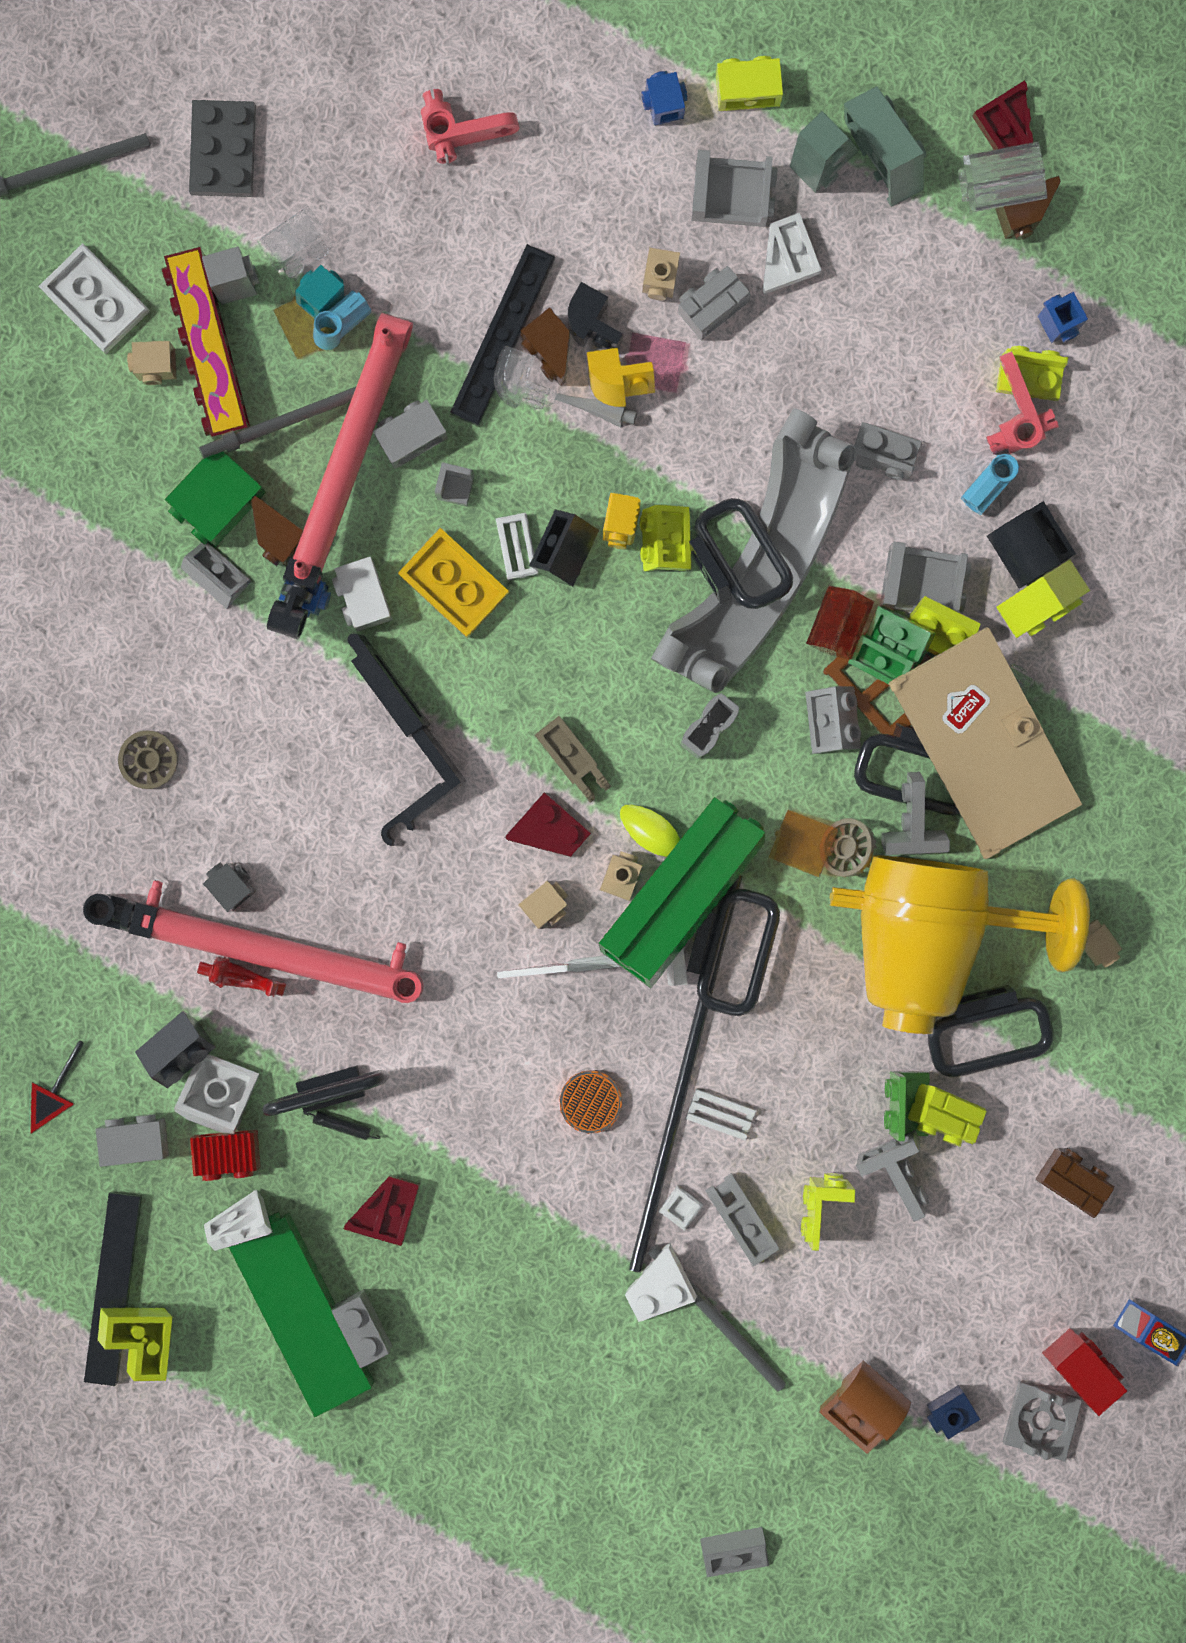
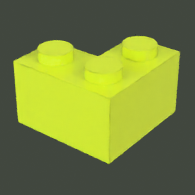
M1069 559L996 606L1016 638L1026 632L1031 637L1046 627L1043 622L1051 617L1053 622L1084 603L1080 597L1088 593L1090 589Z
M101 1308L98 1341L103 1348L129 1349L127 1373L133 1381H166L172 1316L165 1308Z

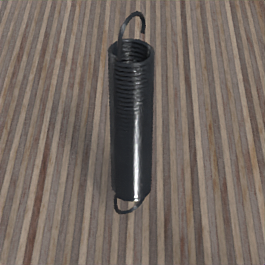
M317 1111L316 1116L311 1113H304L307 1116H314L313 1124L340 1131L365 1141L368 1137L374 1139L381 1138L376 1135L377 1137L370 1136L371 1127L320 1111Z

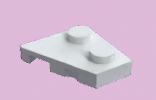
M800 213L770 224L763 283L764 295L819 275L822 271Z
M257 1190L204 1224L207 1243L214 1251L266 1236L272 1232L264 1199Z
M671 1243L663 1248L658 1257L646 1267L642 1275L632 1283L625 1294L638 1322L693 1303L697 1297Z

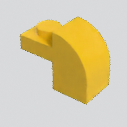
M618 348L587 352L591 390L594 396L602 403L615 407H625V397L655 393L652 362L621 366Z

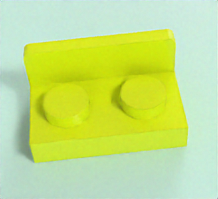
M1012 346L1011 349L1005 350L1002 355L1008 352L1013 353L1031 398L1058 401L1060 399L1063 371L1068 364V357L1060 356L1059 352L1053 350H1045L1042 353L1030 352V349L1025 346ZM1000 362L996 392L1013 395Z
M654 505L643 509L640 517L643 541L640 557L643 562V570L651 572L657 569L679 571L691 569L689 507Z
M926 596L922 598L908 618L936 633L927 650L936 656L976 634L980 627V623Z

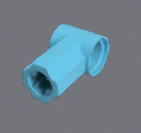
M352 290L330 310L323 311L315 317L313 339L319 348L324 350L336 348L343 336L371 314V308L359 292L356 293ZM324 327L332 328L335 332L332 334L323 333L320 329Z
M1001 454L995 457L961 496V500L972 511L982 515L1004 488L1016 477L1019 469L1017 460L1009 454ZM999 463L1006 465L1009 469V476L1006 478L999 477L995 473V465Z

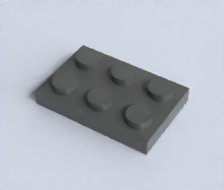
M192 100L189 193L191 195L253 197L255 102Z

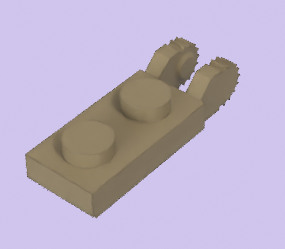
M560 716L535 734V737L570 782L576 784L590 803L596 798L592 790L581 780L582 777L591 772L601 788H604L606 791L611 787L598 770L597 763Z

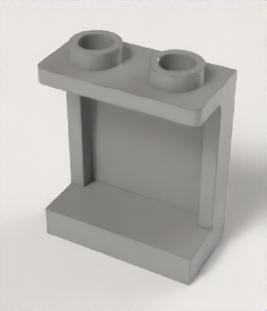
M698 150L691 221L765 227L768 217H773L775 198H769L770 187H776L778 168L772 167L773 157L766 156L764 162L710 157V150Z
M894 541L889 546L880 606L893 610L912 612L922 598L926 596L958 613L963 612L967 597L966 594L962 593L964 581L968 582L971 573V563H967L968 554L952 555L906 547V543Z

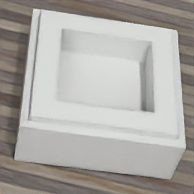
M677 1185L661 1206L659 1212L685 1230L703 1204Z

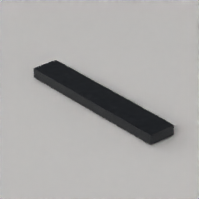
M528 244L526 245L450 411L451 415L477 427L480 426L521 336V330L525 327L552 268L555 256Z
M113 1191L108 1194L84 1376L85 1383L116 1386L118 1384L122 1349H104L98 1341L101 1308H128L142 1195Z

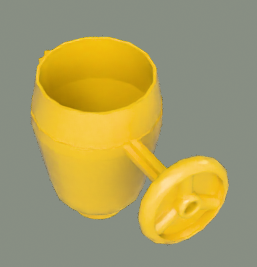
M874 855L864 891L832 887V892H830V906L861 910L865 986L868 1001L872 1005L884 1009L883 1027L907 1033L933 1034L935 1017L949 1016L957 1010L983 939L985 926L1046 932L1048 959L1053 968L1058 972H1067L1075 968L1081 960L1089 933L1090 905L1085 886L1075 878L1064 880L1059 884L1053 894L1048 913L988 906L987 870L922 859Z

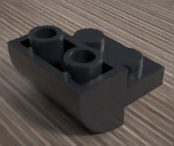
M1044 501L987 535V538L1019 589L1076 555Z

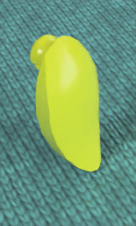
M632 804L621 807L620 818L630 836L647 851L667 857L680 841L673 826L656 812Z

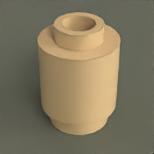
M1098 919L1089 923L1085 952L1095 966L1102 964L1106 968L1120 958L1118 952L1122 948L1105 924L1101 925Z

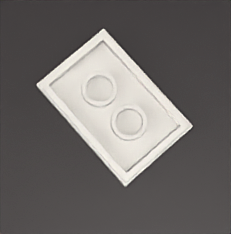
M83 243L39 285V288L105 354L150 312Z

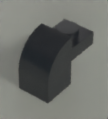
M581 281L568 307V326L573 339L583 348L588 339L592 338V343L601 350L619 349L623 342V333L600 321L608 306V296Z

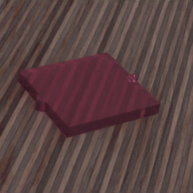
M632 332L629 354L625 355V361H627V365L652 362L655 389L677 393L680 371L684 370L682 360L686 342Z

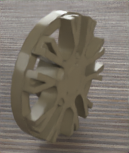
M146 730L134 733L124 741L118 754V766L122 776L131 785L142 789H155L166 784L173 777L178 764V756L173 743L165 735L155 731ZM146 736V747L141 748L137 738ZM154 736L158 738L155 749L150 748ZM165 742L170 751L160 754L159 747ZM130 744L138 749L136 754L128 749ZM124 755L133 756L135 762L132 765H124ZM161 757H172V763H162ZM160 766L170 769L165 777L159 773ZM137 767L139 770L130 777L127 772ZM154 771L158 779L156 783H153L151 772ZM142 772L147 774L146 784L137 782Z
M852 818L841 819L833 823L825 832L820 846L821 859L826 869L840 877L859 876L860 873H864L863 870L866 867H870L874 848L877 849L875 845L876 840L873 838L874 833L863 822ZM860 827L863 830V832L858 837H856V833L858 831V828ZM838 828L842 832V836L839 838L833 834ZM867 839V842H864L862 844L860 843L861 841ZM829 841L835 842L834 848L828 847ZM865 848H867V851H866V854H865V857H864V856L862 855V850L865 849ZM835 853L836 858L830 863L828 855ZM859 858L861 863L858 864V862L855 859ZM851 862L853 869L847 871L848 864Z

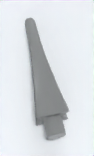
M560 393L554 394L555 400L589 412L620 428L623 422L634 425L637 418V412L627 410L626 406L615 407L604 404L596 399L580 398Z

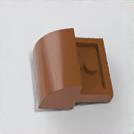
M863 1360L843 1379L841 1387L820 1406L819 1413L868 1454L883 1439L887 1441L896 1432L909 1412L911 1401Z

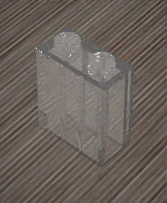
M1039 142L963 156L964 168L958 169L962 202L969 201L970 213L1047 199L1045 168Z

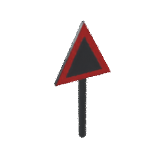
M83 1041L77 1042L51 1091L32 1082L30 1134L74 1105V1103L57 1095V1092L83 1047Z

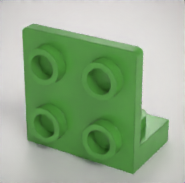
M890 1071V1079H885L884 1092L885 1098H890V1110H885L884 1128L889 1129V1134L897 1141H905V1134L913 1130L916 1131L918 1136H928V1134L917 1130L918 1123L908 1118L912 1104L915 1103V1096L921 1084L929 1085L930 1073Z

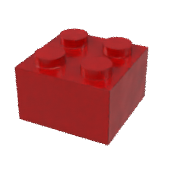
M1069 1328L1042 1352L1066 1382L1098 1416L1127 1392V1389L1120 1383L1124 1379L1123 1375L1104 1356L1100 1357L1103 1354L1102 1351L1083 1332L1077 1335Z

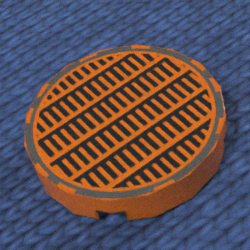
M596 1070L582 1071L571 1076L563 1086L559 1098L560 1111L565 1121L575 1130L587 1134L600 1133L611 1127L619 1117L622 1107L621 1092L616 1082L606 1073Z

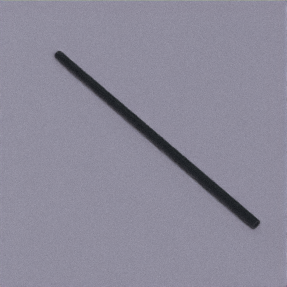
M740 875L728 891L740 888L743 876ZM736 902L732 904L709 986L711 995L713 994ZM699 998L629 1270L641 1273L708 1013V1008L701 1003Z

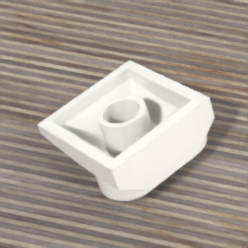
M208 1054L203 1061L197 1063L192 1068L174 1107L175 1112L189 1121L215 1131L234 1134L241 1123L243 1112L255 1087L259 1073Z

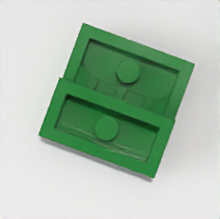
M878 606L866 634L860 635L848 663L888 684L895 678L906 674L920 665L936 633L885 606Z

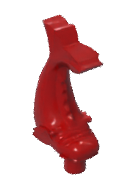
M216 957L213 965L202 961L199 963L197 974L208 976L209 982L219 988L233 986L257 989L265 992L268 997L284 995L286 983L258 975L245 967L229 962V958Z

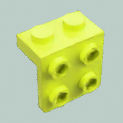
M824 1173V1178L810 1177L809 1185H804L803 1204H806L808 1213L807 1217H802L801 1236H804V1241L808 1243L812 1251H819L822 1200L855 1203V1189L847 1179H843L842 1174Z

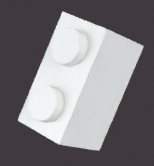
M371 557L334 568L337 577L332 578L337 595L344 596L347 607L342 608L348 626L353 625L358 632L393 620Z

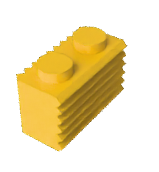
M610 493L603 528V540L608 541L609 547L626 549L627 545L634 543L641 505L638 497Z

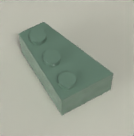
M876 86L844 103L845 123L862 155H868L877 168V171L873 172L876 181L879 182L883 179L888 188L889 197L887 201L892 207L923 191L925 148L920 140L915 141L912 137L907 121L903 117H898L891 98L888 95L884 96Z
M821 111L799 133L790 168L816 193L822 186L825 189L829 188L839 177L837 172L859 150L845 133Z

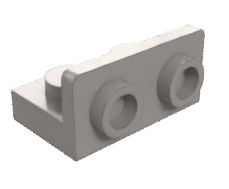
M862 422L854 444L856 448L855 465L865 470H873L874 467L884 470L887 477L895 480H903L904 477L909 479L914 471V463L922 441Z
M835 686L805 692L812 754L859 749L861 747V731L858 726L857 698L854 687Z

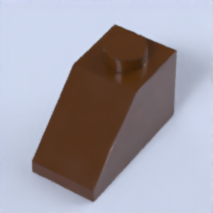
M1059 176L999 195L994 203V207L1005 239L1015 237L1016 240H1022L1034 234L1033 230L1041 222L1061 182Z
M254 496L251 503L257 542L265 551L262 556L276 567L280 562L287 567L289 559L294 557L303 530Z

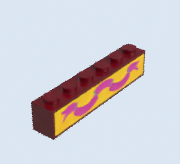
M201 247L164 256L166 267L162 268V273L167 287L172 286L174 297L170 298L172 311L175 317L180 316L182 327L177 328L182 346L188 347L190 357L185 358L190 376L195 375L198 387H194L193 391L198 406L203 405L206 417L201 418L205 435H211L215 441L221 439V435L232 430L236 433L249 428L250 423L217 297L210 287L202 256L206 255Z

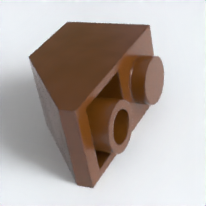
M549 307L521 330L523 341L520 344L530 358L536 356L543 364L540 369L550 382L556 380L562 386L566 382L570 331Z

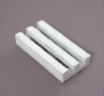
M526 513L496 518L508 581L538 575V571L532 567L530 569L524 568L515 523L522 521L529 562H531L534 550ZM507 523L510 525L519 570L512 572L503 524Z
M696 1089L686 1119L746 1140L756 1110ZM703 1098L747 1114L744 1120L698 1103L699 1099ZM695 1110L741 1125L742 1129L739 1131L694 1115Z

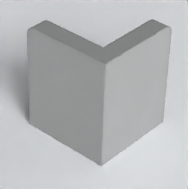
M442 462L435 488L437 500L467 507L474 481L473 470Z

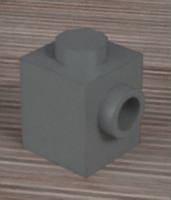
M221 862L207 872L206 875L209 878L203 883L227 912H233L256 892L248 882L251 878L250 875L240 864L234 866L232 863H226L223 866Z

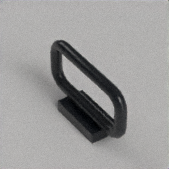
M739 498L726 499L700 513L695 523L697 538L689 541L691 555L720 604L732 599V593L741 606L748 609H759L781 599L789 593L793 586L794 578L791 569L753 508L746 501ZM729 511H738L742 514L780 575V584L759 596H750L745 592L707 529V525L711 520Z
M897 723L893 735L879 733L870 736L864 741L855 764L854 778L858 787L868 794L907 804V802H903L902 790L874 783L866 775L872 752L878 746H885L929 758L914 728ZM925 797V810L951 816L960 814L955 803H947Z
M736 888L730 890L722 897L717 912H711L698 928L686 971L700 974L697 982V995L701 1003L708 1009L730 1016H742L755 1008L780 921L778 904L771 897L748 889ZM737 901H744L764 907L768 916L746 998L742 1003L734 1004L712 997L709 992V986L731 906Z
M1009 985L962 996L953 1015L935 1021L933 1034H928V1046L932 1063L940 1074L948 1077H959L1039 1057L1051 1048L1054 1040V1031L1047 1006L1041 1000L1034 997L1017 999L1016 991ZM1027 1009L1036 1012L1041 1031V1039L1037 1044L955 1065H950L945 1061L940 1043V1036L943 1031Z
M357 1065L298 1081L295 1083L298 1093L269 1101L263 1106L262 1110L266 1116H274L300 1108L303 1109V1113L364 1097V1090L384 1084L388 1080L389 1075L385 1070H377L360 1075Z

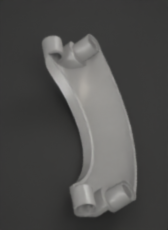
M793 408L773 443L770 477L763 507L759 515V520L791 569L794 577L792 588L781 599L759 609H748L741 606L732 593V599L720 604L715 594L712 593L694 610L669 625L651 657L653 661L714 693H718L725 688L727 683L744 666L775 627L805 580L823 544L842 497L851 466L856 457L854 445L833 437L828 431L817 427L818 422L812 416ZM752 533L732 571L748 595L759 596L778 586L781 578Z

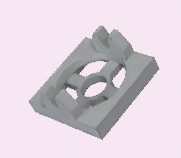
M1019 1380L1002 1442L1005 1445L1022 1449L1023 1452L1035 1457V1455H1038L1044 1460L1055 1458L1066 1461L1082 1399ZM1035 1398L1041 1399L1040 1406L1032 1411L1022 1409L1030 1400ZM1052 1401L1063 1408L1066 1417L1065 1421L1054 1418L1050 1412ZM1039 1411H1045L1050 1416L1049 1425L1043 1429H1038L1033 1425V1417ZM1019 1419L1029 1422L1033 1432L1030 1441L1021 1433ZM1051 1429L1063 1431L1061 1436L1054 1442L1040 1445L1043 1433Z

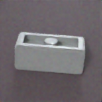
M208 542L205 545L200 543L184 557L181 569L225 608H228L251 583V580Z
M762 1527L700 1539L707 1577L769 1566Z

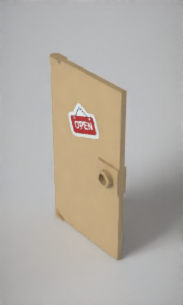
M989 627L984 628L888 683L984 859L1001 852L1002 849L1082 805Z

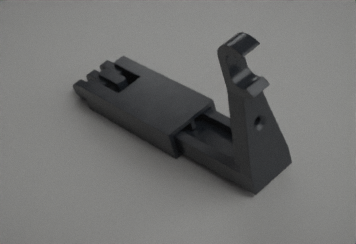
M353 633L348 636L347 641L357 654V657L351 660V662L405 736L413 737L445 781L442 784H437L383 826L381 830L383 841L389 846H394L395 840L390 837V830L402 822L406 825L407 830H415L413 820L464 784L466 779L430 732L428 727L431 724L377 650L374 649L365 635Z

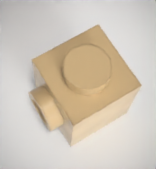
M649 247L642 293L648 294V297L654 300H666V297L673 298L680 257L679 252Z
M170 341L132 342V353L127 355L128 368L139 381H143L145 385H160L162 380L177 379L176 353Z
M620 851L619 857L612 855L600 890L630 901L642 865L637 864L638 857Z
M546 881L518 905L539 929L547 921L554 925L567 914L563 908L568 905L564 901L568 895L557 881L553 885Z

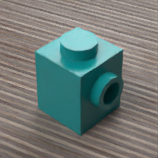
M320 265L314 272L310 270L302 277L300 286L295 290L296 303L315 319L319 313L330 310L345 297L344 281L334 270L328 271Z

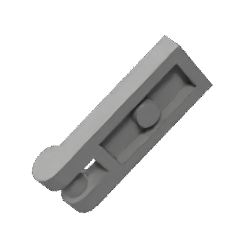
M731 1173L724 1178L725 1181L716 1187L712 1185L705 1191L754 1267L780 1249ZM732 1192L736 1200L726 1206L722 1198Z

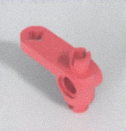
M433 89L434 99H432L430 90L423 93L426 106L421 109V116L428 147L430 150L436 151L438 163H446L445 154L448 155L449 163L455 161L457 155L454 147L512 135L520 129L517 115L511 112L455 123L451 104L444 102L442 90ZM438 125L448 127V130L443 134L433 132V129Z
M1012 352L999 356L1020 414L1000 424V432L986 437L993 455L1006 449L1012 454L1024 448L1034 447L1040 441L1046 439L1045 432L1059 427L1052 409L1037 415ZM1023 423H1031L1033 425L1032 434L1025 439L1019 438L1017 435L1019 426Z

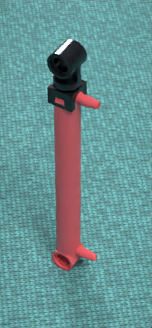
M381 313L379 316L371 349L294 557L289 559L283 575L285 584H283L280 592L285 596L284 602L279 600L274 602L268 617L267 630L297 640L302 635L308 616V610L302 608L303 603L310 604L313 596L317 595L323 578L322 570L400 357L405 352L413 328V323L386 313Z
M156 880L153 881L152 887L149 890L146 903L116 897L111 894H94L87 898L83 905L85 918L94 925L115 928L129 932V934L149 939L154 938L397 1000L401 1003L415 1001L421 996L424 989L423 980L418 973L402 969L406 955V944L397 943L390 966L159 907L163 883ZM102 900L109 907V912L104 918L100 917L96 912V906ZM403 978H409L415 983V991L412 995H404L400 991L399 983Z

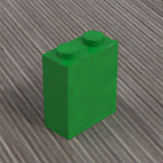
M220 452L202 459L164 500L172 506L168 512L181 524L187 520L194 527L191 533L201 543L205 545L210 541L216 547L252 509L251 500L253 497L256 496L261 499L266 494V491L226 453Z

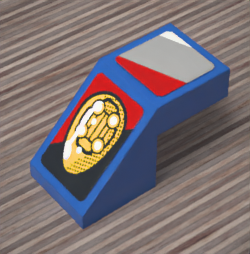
M1128 1300L1113 1326L1178 1367L1186 1354V1334L1134 1301Z

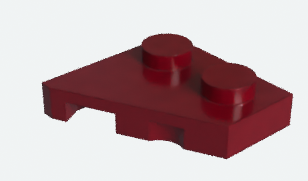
M1025 80L974 111L972 115L1005 168L1030 153L1034 148L1033 134L1029 125L1031 116L1030 108L1028 109L1026 92L1028 88Z
M544 792L504 838L511 842L571 857L591 833Z
M393 1175L388 1176L346 1222L343 1229L402 1246L420 1183Z

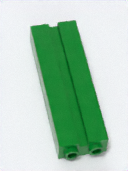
M715 797L712 799L598 943L601 953L650 989L765 844L763 826L753 818L748 820L745 818L743 820L737 816L738 809L726 800L721 802Z
M278 1211L268 1216L272 1230L269 1235L232 1245L228 1248L315 1418L371 1389L374 1379L367 1365L362 1368L359 1367L332 1313L335 1302L290 1213L281 1216Z

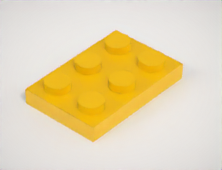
M439 528L398 572L401 578L466 638L475 631L510 593L442 528Z

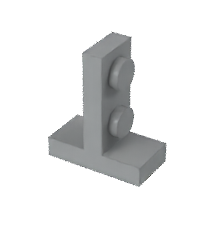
M907 772V783H902L903 802H907V813H902L901 817L903 832H882V847L886 855L949 852L950 840L944 830L924 831L925 780L920 772Z
M915 1130L905 1134V1141L893 1139L858 1154L856 1164L862 1177L885 1167L914 1222L926 1216V1206L929 1204L923 1187H917L912 1178L914 1177V1171L908 1159H904L920 1151L921 1140Z

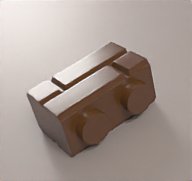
M1068 1148L1064 1153L1054 1149L1035 1180L1092 1218L1097 1217L1115 1187L1107 1182L1110 1176L1094 1165L1091 1170L1080 1164L1083 1158Z

